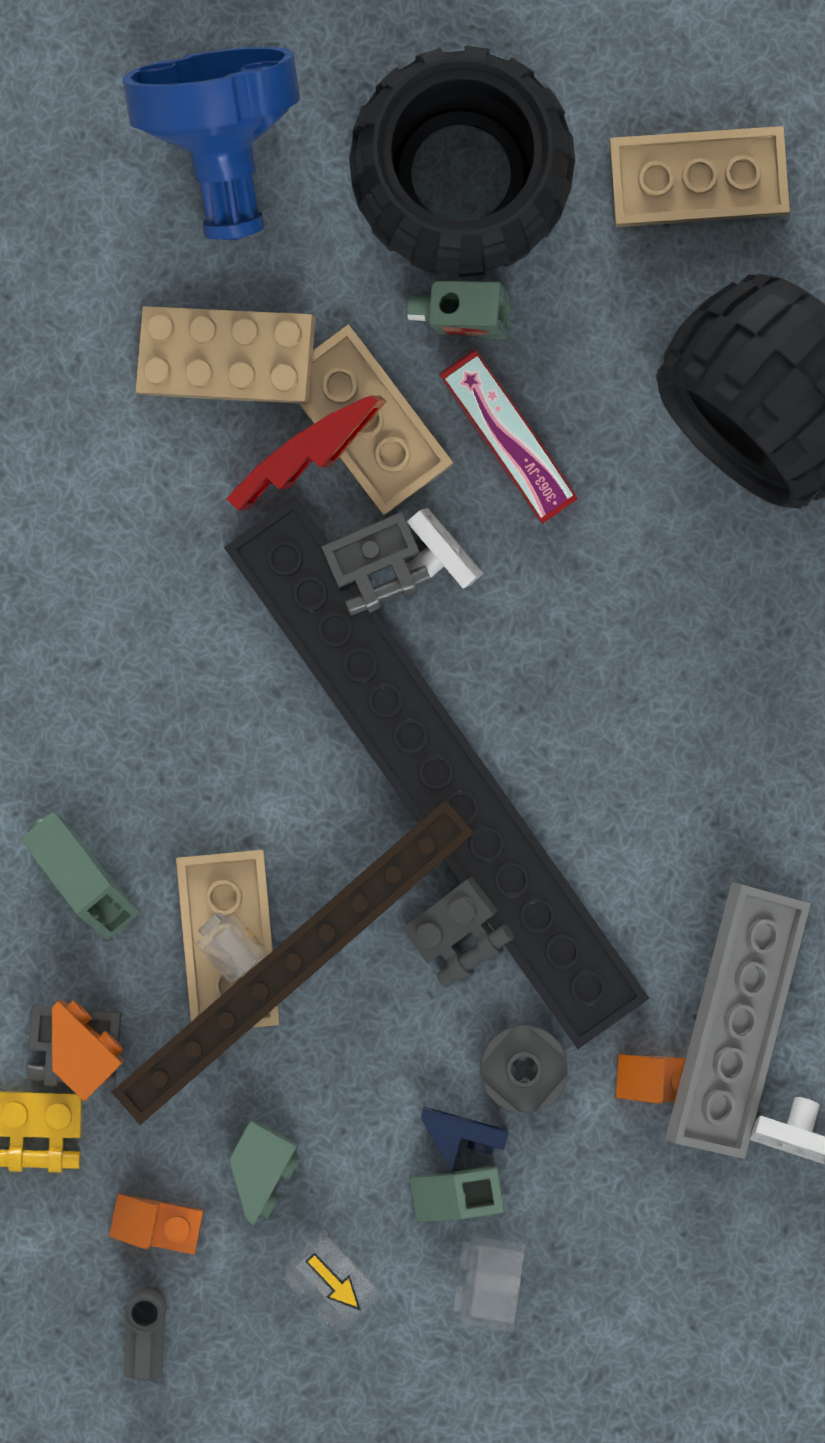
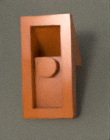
M618 1054L616 1098L663 1104V1102H675L686 1058Z
M118 1193L109 1237L142 1249L149 1250L153 1246L195 1255L204 1210Z

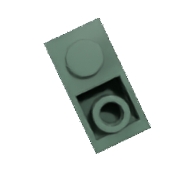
M252 1118L231 1155L229 1163L246 1220L255 1225L260 1215L268 1219L280 1195L273 1192L281 1176L289 1180L301 1156L294 1153L298 1145L297 1142Z
M496 1163L452 1170V1172L445 1171L410 1177L416 1222L461 1220L505 1213Z

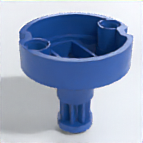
M242 47L185 55L175 60L155 62L126 74L122 80L130 125L189 152L192 157L195 180L201 184L206 220L203 221L205 237L215 240H239L263 230V213L257 209L252 174L256 170L252 143L288 112L289 107L295 105L300 100L293 51L279 47Z

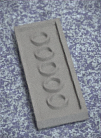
M731 882L665 1140L679 1145L745 1159L811 903Z

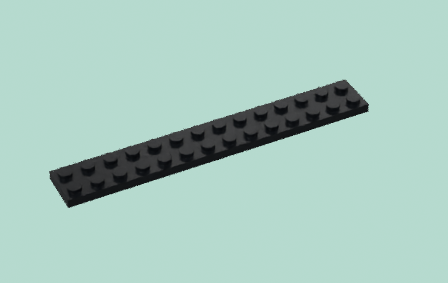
M296 497L226 545L224 549L418 823L446 800L472 829L474 834L445 858L444 861L460 883L473 876L497 908L498 912L487 920L494 931L502 925L510 928L514 939L504 946L576 1048H581L650 998L376 611L369 613L368 610H365L353 616L350 615L344 600L360 594L356 582L342 588L338 587L321 549L322 546L328 544Z

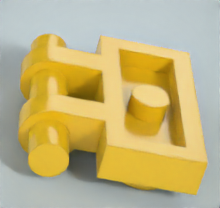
M0 1091V1137H10L9 1150L0 1149V1167H8L9 1172H23L24 1168H48L49 1173H62L63 1168L80 1169L81 1151H64V1138L82 1137L83 1100L76 1093ZM25 1137L49 1138V1150H24Z

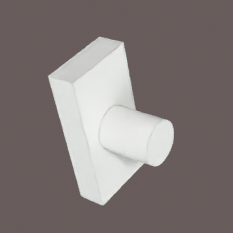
M429 508L419 510L407 521L410 527L427 545L422 552L406 565L409 572L425 565L430 577H433L445 567L463 589L473 584L484 574Z
M795 1097L787 1124L761 1115L755 1120L750 1137L751 1141L825 1165V1136L813 1133L820 1107L817 1102L802 1097Z

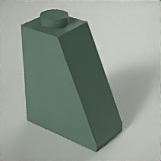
M55 811L47 817H42L35 821L30 827L29 832L20 838L74 912L106 940H109L141 913L69 824Z

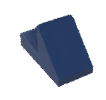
M423 1106L421 1118L451 1172L461 1138L469 1140L467 1148L492 1155L494 1148L502 1150L505 1148L509 1134L507 1129Z

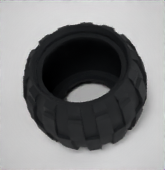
M465 46L464 51L443 52L441 48L417 55L414 62L400 70L398 67L393 69L375 86V92L367 104L361 107L352 130L353 136L349 162L352 190L359 211L363 213L372 228V233L389 251L397 252L411 261V265L431 273L442 271L457 273L459 277L484 275L485 271L503 265L509 267L529 255L530 251L543 238L549 236L561 218L569 193L571 192L575 152L573 135L569 132L564 117L565 111L550 88H545L534 77V71L512 57L504 60L489 54L488 48ZM453 125L477 127L492 135L507 154L511 178L506 196L491 213L480 219L459 221L439 217L430 212L415 193L411 176L415 154L421 144L431 134L442 128Z
M748 274L738 284L732 282L703 301L678 328L664 352V363L657 370L658 390L666 410L682 432L697 449L728 477L768 503L780 507L801 509L802 506H807L812 500L817 501L821 497H825V304L801 287L783 278L765 274Z

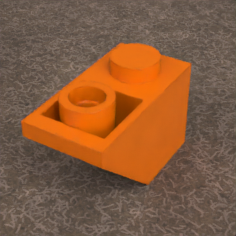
M61 999L52 1007V1071L85 1102L126 1061L119 1055L124 1049L108 1032L104 1031L99 1035L88 1024L92 1017L78 1002L72 1000L68 1004L64 999Z

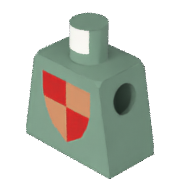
M434 281L432 283L431 295H409L407 316L408 320L429 321L430 327L438 335L508 340L512 297L500 282ZM459 304L458 309L454 313L449 314L450 309L454 305Z

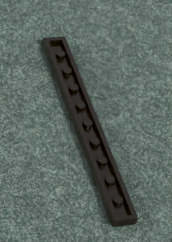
M446 800L443 801L111 1091L139 1125L144 1123L474 834L472 829Z

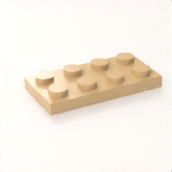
M784 126L615 137L609 140L615 227L788 216L790 213Z
M143 306L136 393L139 395L309 404L316 317L312 314Z
M348 324L313 350L309 404L299 405L314 424L330 413L370 395H381L387 401L339 457L384 517L453 465V461Z
M264 850L176 858L191 1022L273 951ZM247 927L255 936V940L246 933L244 928ZM277 1005L253 1027L280 1025L279 1006Z

